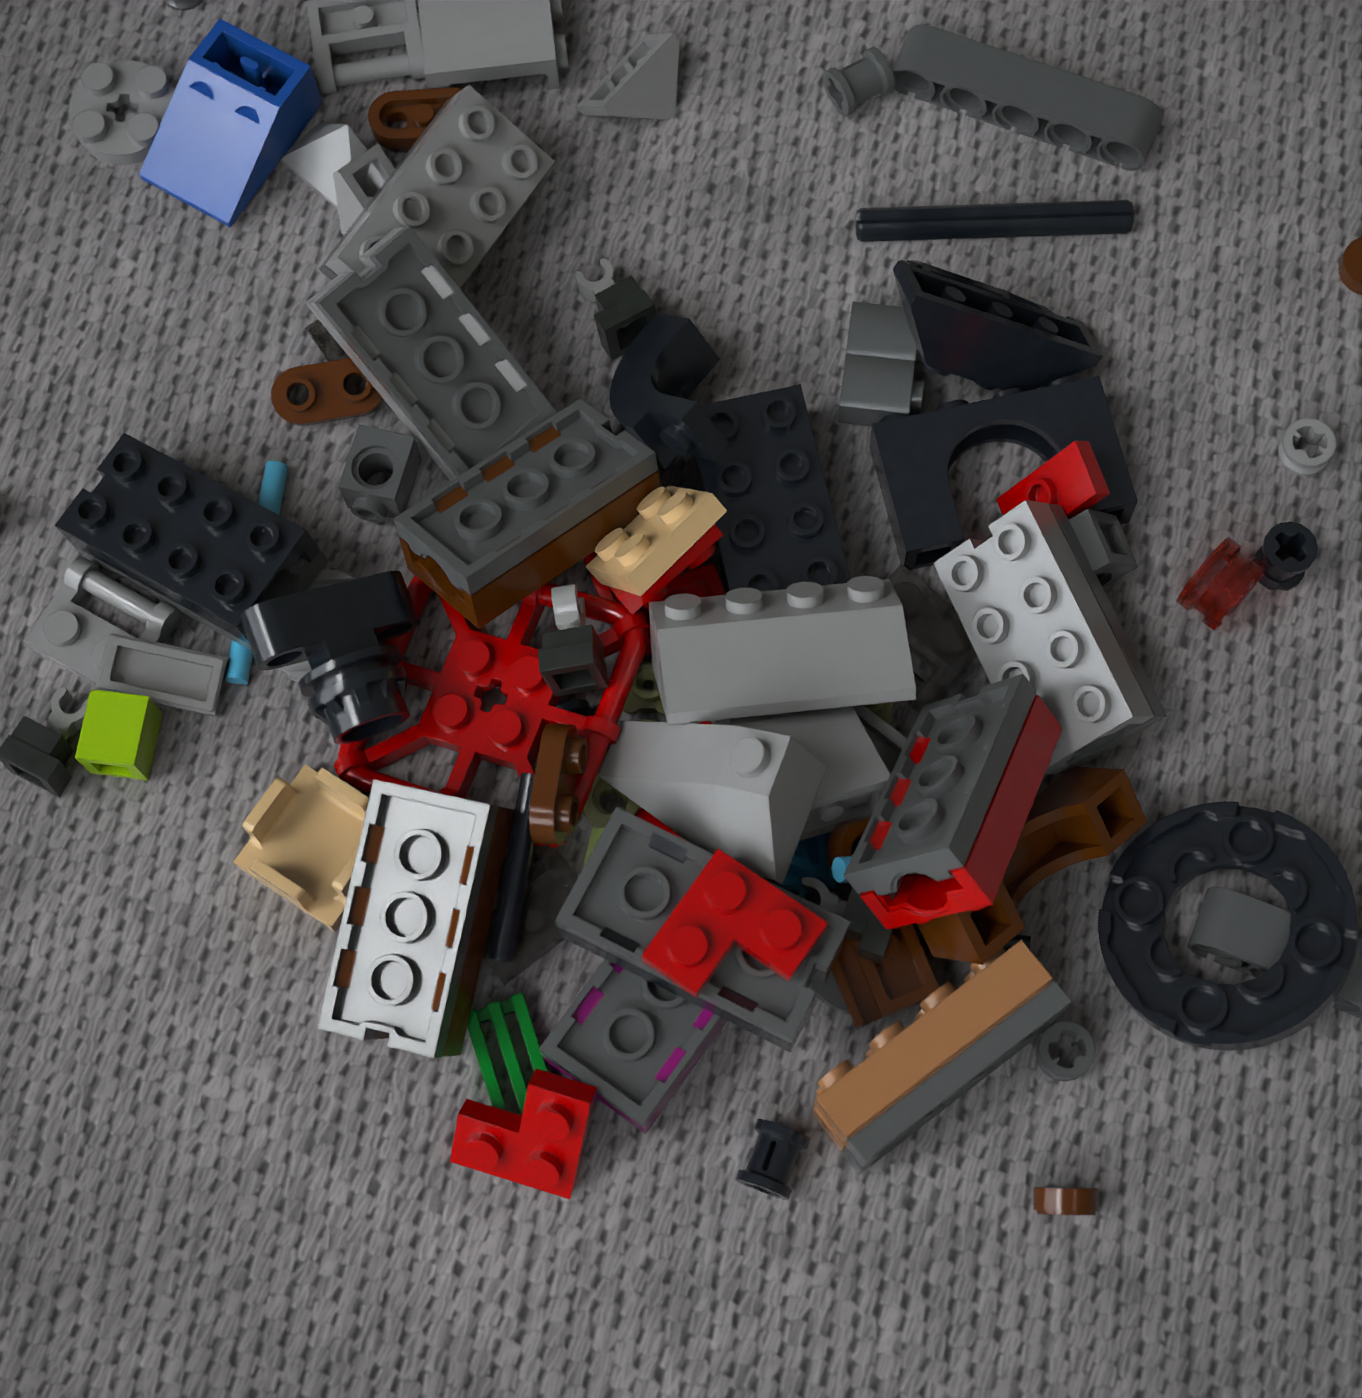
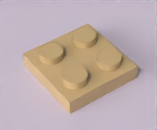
M669 485L666 488L659 487L649 493L639 503L637 511L640 514L624 529L617 528L611 531L597 544L595 548L597 556L586 568L600 584L642 596L727 510L713 493Z

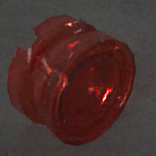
M1227 537L1204 561L1176 600L1188 611L1195 608L1203 614L1202 622L1213 631H1216L1222 625L1220 621L1225 615L1229 617L1240 605L1268 568L1267 565L1256 557L1248 559L1240 553L1241 545L1230 537ZM1225 561H1227L1228 563H1227V564L1222 568V570L1213 578V580H1212V581L1210 582V584L1207 586V588L1205 589V591L1203 592V594H1200L1199 592L1201 591V589H1202V588L1209 582V580L1215 575V573L1219 570V568L1222 566V564H1223Z

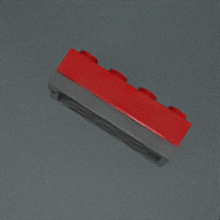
M1024 674L983 686L977 696L966 699L961 693L922 707L843 875L858 894L861 893L860 897L887 930L914 923L924 924L934 918L967 910L977 911L993 904L1063 729L1040 696L1036 695L1035 689Z

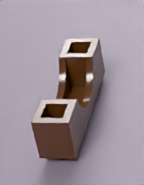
M1072 767L1035 798V802L1030 809L1017 842V847L1013 852L993 904L977 911L967 910L934 918L924 924H917L932 955L939 958L983 965L1025 928L1017 908L1023 897L1034 886L1048 876L1068 866L1089 859L1109 856L1148 821L1125 770Z

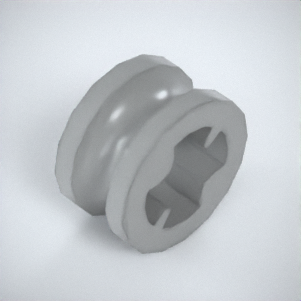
M1302 418L1294 421L1286 429L1278 446L1279 458L1283 466L1292 473L1300 476L1317 474L1327 466L1336 449V437L1331 428L1324 422L1314 418ZM1300 437H1306L1309 445H1319L1313 458L1308 457L1304 449L1295 450L1294 447Z

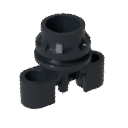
M400 571L382 572L273 598L248 608L240 615V620L258 669L272 670L304 661L309 662L311 671L300 679L298 686L303 696L311 697L308 702L311 714L328 725L334 743L348 744L365 740L384 733L409 718L410 712L404 699L409 679L405 669L402 666H397L402 660L401 651L396 645H379V642L404 635L420 624L417 611Z

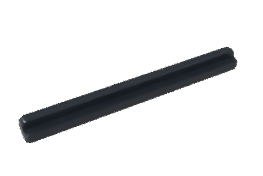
M1129 200L860 208L855 216L856 237L861 242L1127 234L1131 232L1134 224V208Z

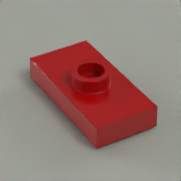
M1074 441L996 500L1002 516L1025 500L1061 505L1069 520L1094 506L1108 496L1110 491L1090 442Z

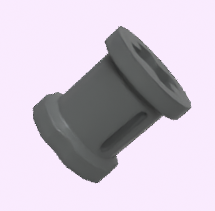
M876 47L865 50L862 59L840 70L832 67L823 73L825 91L842 116L854 113L856 105L877 94L887 96L894 92L895 79L892 69L882 52Z

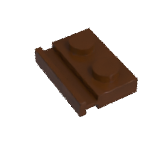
M847 894L840 898L842 900L848 901L850 894ZM912 924L893 929L882 964L857 956L860 942L847 938L832 968V973L856 1030L865 1027L869 1023L921 1004L939 988Z

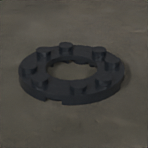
M1232 801L1211 802L1182 809L1160 819L1137 836L1123 851L1109 874L1111 880L1104 896L1102 909H1099L1098 915L1099 942L1105 965L1114 984L1130 1007L1149 1025L1175 1040L1195 1047L1225 1051L1247 1050L1281 1041L1294 1035L1318 1018L1335 1000L1350 974L1358 945L1359 924L1356 902L1346 871L1338 857L1324 840L1305 824L1283 812L1276 810L1273 813L1259 808L1240 806L1239 802ZM1218 869L1246 870L1268 880L1284 897L1291 915L1289 941L1279 961L1260 977L1238 984H1217L1187 973L1172 957L1165 938L1166 914L1177 892L1195 877Z

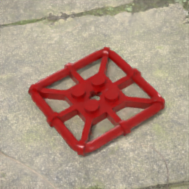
M414 575L408 585V591L420 619L432 589ZM549 581L522 600L507 640L472 630L468 619L439 596L456 634L441 672L402 660L397 665L405 669L409 685L432 691L419 724L364 750L368 739L340 744L338 759L334 763L338 778L367 794H370L373 779L466 799L481 760L516 770L519 778L521 773L535 775L533 763L539 751L541 736L545 726L548 723L573 724L576 726L578 734L586 737L588 743L587 768L584 775H577L574 795L577 796L579 802L580 819L608 746L616 744L621 732V728L617 723L646 652L648 634L650 633V623L646 614L635 612L632 615L620 602L577 591V597L584 598L586 618L613 625V628L598 635L603 643L604 658L620 651L608 680V688L604 690L595 715L584 716L556 707L561 696L555 697L539 672L538 649L529 646L545 606L553 608L551 589L560 587V585ZM415 629L399 637L386 640L383 645L398 646L403 659ZM501 687L503 695L508 697L504 705L495 704L490 712H484L485 704L481 700L482 696L492 688ZM430 744L459 752L447 784L440 791L376 772ZM534 843V846L550 845L552 849L561 846L557 844Z

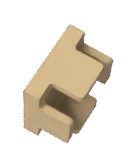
M305 764L291 784L278 776L244 820L242 827L250 835V839L234 860V864L335 932L341 924L369 798L324 768L317 772Z

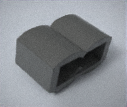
M852 301L838 423L872 426V424L880 422L881 419L893 413L905 414L909 416V412L920 414L924 380L913 379L915 361L922 362L921 353L910 332L903 307Z

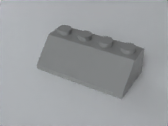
M858 576L843 584L821 586L814 582H797L788 586L787 589L759 591L754 588H736L729 591L726 595L698 597L693 594L682 593L669 596L665 601L649 602L652 668L668 725L916 700V685L903 605L889 579L881 580L873 576Z

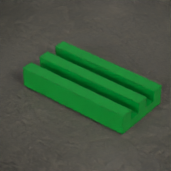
M523 993L510 996L511 999L503 1002L498 1000L487 1004V1007L479 1010L471 1009L467 1027L492 1107L508 1111L481 1023L492 1020L520 1113L518 1115L522 1116L527 1088L505 1021V1015L516 1012L534 1071L539 1069L548 1072L545 1060L539 1051L540 1044Z

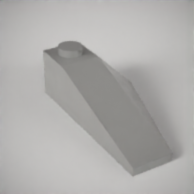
M620 720L618 725L621 728L620 735L616 744L610 745L598 776L689 843L712 854L719 848L761 878L771 883L783 885L827 766L789 735L738 725L692 723L668 725L667 722Z

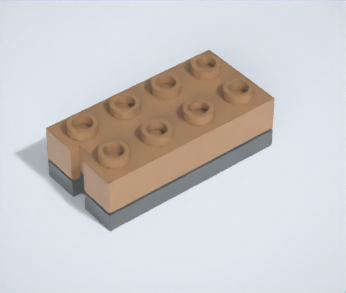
M1022 940L1007 951L1002 947L983 965L972 963L970 966L972 971L964 978L966 983L958 989H955L950 982H947L934 991L919 1005L922 1010L915 1015L917 1020L906 1029L899 1020L884 1029L868 1044L871 1049L865 1054L867 1058L855 1068L847 1059L818 1081L817 1084L820 1088L815 1092L817 1097L815 1098V1107L813 1108L812 1115L841 1152L844 1151V1157L858 1175L871 1167L1045 1032L1048 1027L1055 1024L1072 1001L1055 981L1053 983L1050 982L1053 978Z

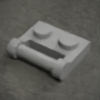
M306 0L316 74L321 95L337 93L339 86L411 75L412 80L425 78L420 20L416 0ZM406 44L407 53L333 64L332 56Z
M79 556L67 568L64 575V583L23 642L32 650L96 685L108 632L134 636L80 607L78 604L87 592L145 623L146 627L139 637L140 639L163 644L179 623L181 611L164 601L158 604L100 573L98 564L83 556Z

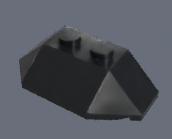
M898 260L893 268L908 326L921 353V360L936 374L942 376L957 375L972 380L987 390L1023 388L1025 391L1048 385L1059 378L1071 376L1095 367L1103 358L1082 321L1069 316L1065 318L1056 315L1047 307L1009 291L917 260Z

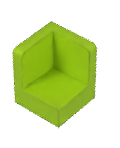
M92 690L89 693L75 758L91 774L148 781L163 715L162 711L149 696Z

